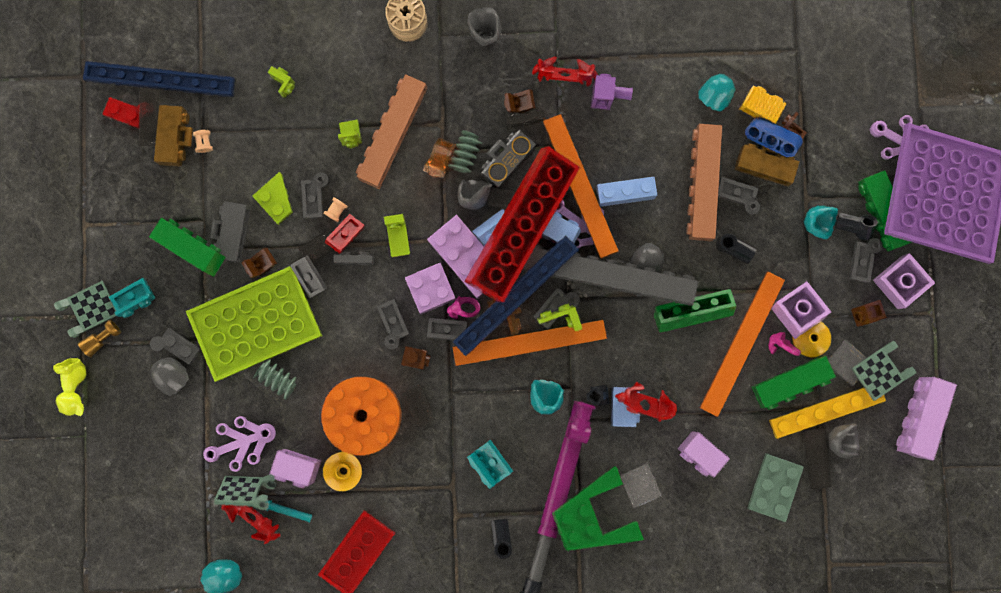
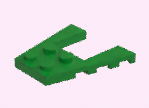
M617 466L611 467L610 470L595 479L593 483L582 489L580 493L552 512L565 550L644 540L637 521L602 535L589 500L591 497L623 485Z

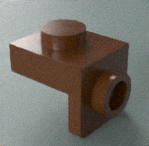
M528 89L515 94L505 93L504 106L506 110L516 115L536 109L533 90Z
M795 112L792 116L788 114L781 122L784 125L783 128L798 134L803 140L807 132L793 122L799 113Z
M263 248L252 258L242 262L245 272L251 278L262 276L277 264L268 248Z

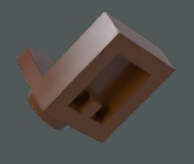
M881 300L851 309L857 327L887 318Z
M405 346L401 365L424 370L425 366H429L431 355H428L427 350Z

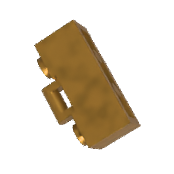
M159 105L154 162L159 165L182 166V161L186 159V152L183 150V147H191L193 128L186 127V124L189 123V113L183 107Z
M747 144L740 149L734 170L781 185L790 186L794 182L800 161L794 160V157L780 156L781 154L764 146L758 149L757 145ZM765 152L775 154V156L766 154Z

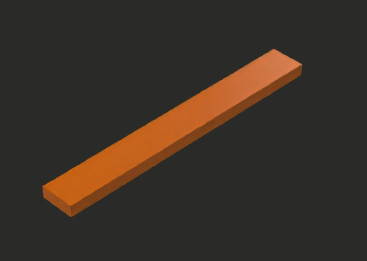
M561 114L544 120L543 124L554 150L580 167L570 188L600 259L618 253L616 243Z
M766 272L700 409L716 417L719 416L781 290L784 279Z
M604 320L581 324L583 329L576 332L572 327L566 326L483 341L467 356L455 346L453 347L455 364L459 366L607 339Z

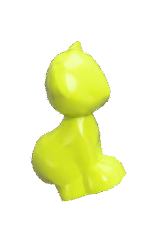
M69 358L53 366L54 371L60 374L61 386L64 391L56 397V404L60 413L67 416L75 414L82 416L84 406L81 403L80 396L75 393V389L86 378V367L80 359Z

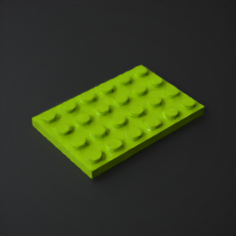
M290 266L186 311L215 382L323 336L301 283Z

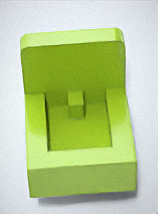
M271 66L268 74L271 78L282 83L278 92L285 98L287 94L289 95L293 91L295 82L288 76L287 71L280 67L276 69Z

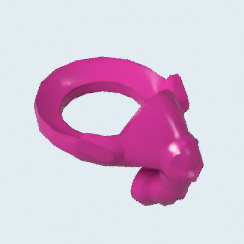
M459 296L448 307L447 312L454 319H458V315L474 317L479 314L481 307L476 299L471 297L461 298ZM470 303L475 307V311L473 313L464 312L461 305Z
M785 332L773 334L769 338L768 346L771 354L777 351V347L774 346L775 343L793 355L799 356L801 354V351L793 346L790 340L785 339Z

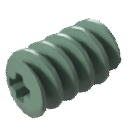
M463 130L461 132L463 136L459 137L460 143L456 144L457 150L453 151L455 157L450 158L452 164H449L448 167L461 173H471L467 166H474L470 159H477L473 152H479L480 150L476 145H482L483 143L478 140L479 137L476 134Z
M269 359L259 367L253 378L258 377V382L260 383L265 381L264 385L266 387L272 384L271 390L275 391L278 389L277 394L279 396L284 394V399L286 400L296 387L297 377L290 380L289 372L282 375L284 369L281 368L279 371H276L277 364L270 367L271 360Z

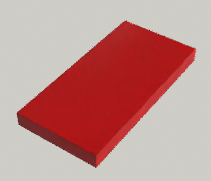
M364 510L318 576L341 593H353L395 532Z

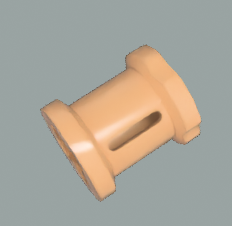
M209 130L193 132L197 146L195 152L206 153L213 150V147L210 146Z
M333 197V203L324 214L332 220L339 222L340 215L348 206Z

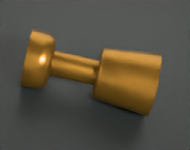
M108 320L105 323L106 329L100 334H92L78 343V346L85 355L91 358L103 346V340L110 335L117 336L121 333L120 328L112 320Z

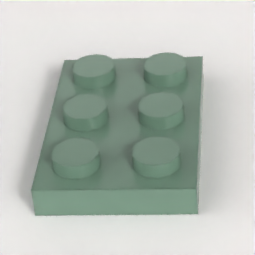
M765 453L747 509L786 522L804 467Z

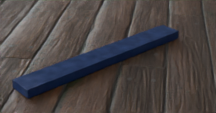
M85 61L83 80L88 82L233 97L236 80L234 77L89 61Z
M564 236L512 286L504 302L495 301L453 341L457 348L465 356L473 351L579 251L578 247L567 236Z

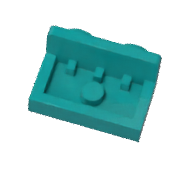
M141 278L109 296L116 309L115 315L124 318L135 313L134 310L138 308L142 309L149 306L151 301L156 299L145 278Z
M491 440L467 457L471 467L477 471L482 482L489 489L513 472Z

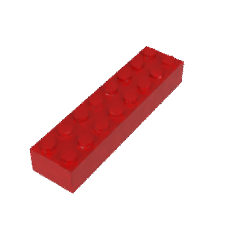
M549 146L540 149L464 282L493 300L504 302L580 169L578 165Z

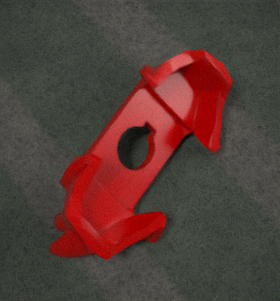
M551 57L546 60L539 59L538 64L532 70L533 75L538 72L539 82L542 81L544 76L546 81L552 79L583 84L586 80L588 87L591 85L592 77L596 79V75H598L594 64L588 65L580 59H577L579 69L554 67L553 64L557 57ZM561 73H568L570 76H562Z
M638 382L632 387L627 388L624 392L615 395L617 401L623 402L629 412L633 414L641 413L656 418L659 422L672 419L677 412V405L668 398L664 390H661L660 399L638 393L637 391L644 390V386ZM641 401H648L650 406L648 411L642 408L640 405Z
M222 505L221 510H225L231 522H234L236 515H239L257 529V533L251 535L252 539L261 540L264 544H267L269 541L276 540L281 536L280 533H275L278 530L279 524L272 526L273 521L271 519L265 518L251 506ZM248 513H252L256 517V520H252L248 516Z

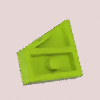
M280 172L252 196L278 225L293 213L287 189L285 188L284 178Z

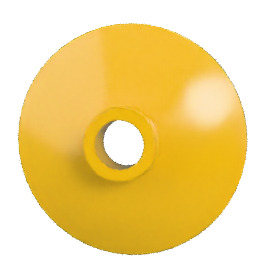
M820 322L798 338L794 339L792 336L794 346L801 351L802 355L818 357L828 350L831 344V334L828 327ZM813 334L817 337L815 342L811 340Z
M338 452L330 456L323 467L325 482L329 487L337 491H348L354 488L362 476V467L359 460L354 455L345 452ZM342 467L347 469V473L345 475L341 474L340 469Z

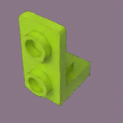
M358 120L339 123L341 134H338V139L343 146L354 148L362 143Z
M404 215L384 217L391 256L410 255Z
M569 304L559 306V310L552 313L551 310L545 311L540 314L541 317L537 318L538 323L541 324L568 314L565 317L568 327H572L575 332L583 329L576 308Z

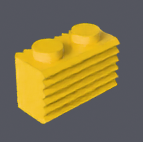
M753 86L739 109L754 118L761 117L776 124L786 103L783 102L781 97L766 93L767 91L763 87Z

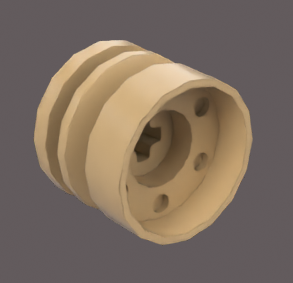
M422 0L388 1L386 18L392 34L397 39L403 41H414L420 38L427 28V15Z

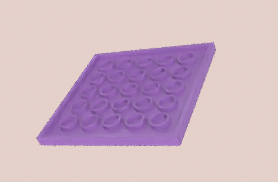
M908 123L904 125L884 234L980 262L994 263L1001 224V150Z

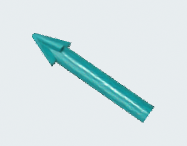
M272 500L265 502L269 503L266 509L267 512L271 510L311 522L313 516L311 514L272 503Z

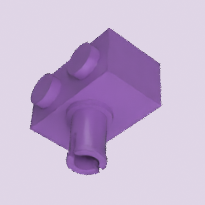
M610 74L596 75L591 108L610 110L614 98L631 100L633 88L616 87V77H611Z

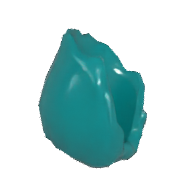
M725 74L711 76L700 88L699 99L703 104L711 107L712 110L719 112L724 110L731 102L735 93L732 79Z
M827 206L810 208L804 219L806 230L816 237L825 240L830 238L836 223L838 209Z
M534 380L531 384L530 401L534 410L540 414L550 415L560 409L564 395L562 387L553 381Z
M216 560L209 563L203 569L201 576L204 590L207 593H227L234 590L240 585L242 579L239 564L232 560Z

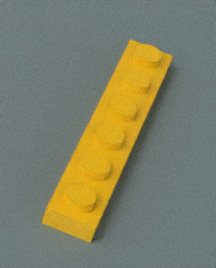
M863 387L770 419L769 421L775 438L778 439L885 402L886 399L883 395L873 401Z

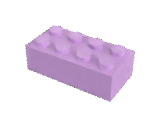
M455 215L427 240L478 300L484 293L464 281L484 246L458 215Z
M919 377L913 387L915 391L913 398L908 403V415L902 423V434L897 439V451L917 458L934 460L957 386L956 384L935 377Z

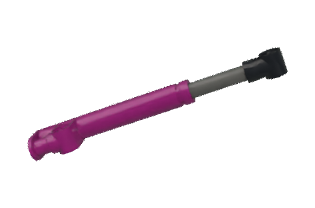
M574 401L541 518V525L538 529V533L541 535L529 577L525 579L524 589L520 593H539L543 583L541 578L552 538H556L558 533L552 512L567 500L582 443L587 444L590 437L591 422L589 420L592 410H595L596 406Z

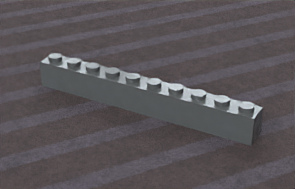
M536 245L522 271L527 272L550 250H544L542 246ZM579 253L572 256L551 276L689 306L694 304L698 281L692 276L683 275V278L676 277L675 273L664 271L663 274L656 273V269L653 268L637 269L636 265L625 263V266L617 265L618 262L607 259L606 262L598 261L599 258L595 256L579 257Z

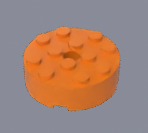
M354 377L342 381L327 395L321 414L322 426L330 442L341 451L352 455H369L385 448L395 438L401 425L402 411L396 394L388 385L370 377ZM361 410L367 413L365 421H360L358 418V412Z

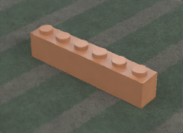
M406 74L403 79L399 80L396 87L398 91L395 96L391 97L388 104L390 108L387 113L384 112L382 115L381 127L379 130H375L372 137L374 141L371 147H367L364 154L366 158L363 164L360 163L356 170L357 178L360 181L377 189L381 188L427 91L426 83Z
M699 124L693 130L692 140L695 141V148H692L691 159H694V167L690 169V178H693V185L689 187V197H692V201L688 205L690 223H687L686 233L689 234V240L713 241L716 236L722 125Z

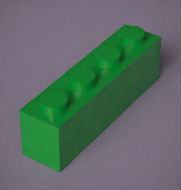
M886 171L859 181V192L866 200L867 211L878 221L875 229L879 231L880 241L887 252L912 243L884 234L893 189Z
M160 218L149 238L214 277L226 258L220 254L221 249L213 244L207 246L205 239L198 235L196 238L193 237L194 232L185 227L182 229L178 228L180 224L171 218L169 221Z
M731 289L695 297L693 306L675 302L655 306L654 318L658 331L661 333L733 316L736 303Z
M820 356L756 384L751 388L760 408L771 410L779 406L778 402L783 400L789 402L796 399V394L802 392L804 395L814 391L813 387L817 385L823 387L830 384L831 379L836 376L827 356Z

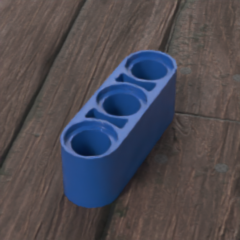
M761 117L754 118L745 130V135L748 139L785 157L795 156L803 143L801 136Z

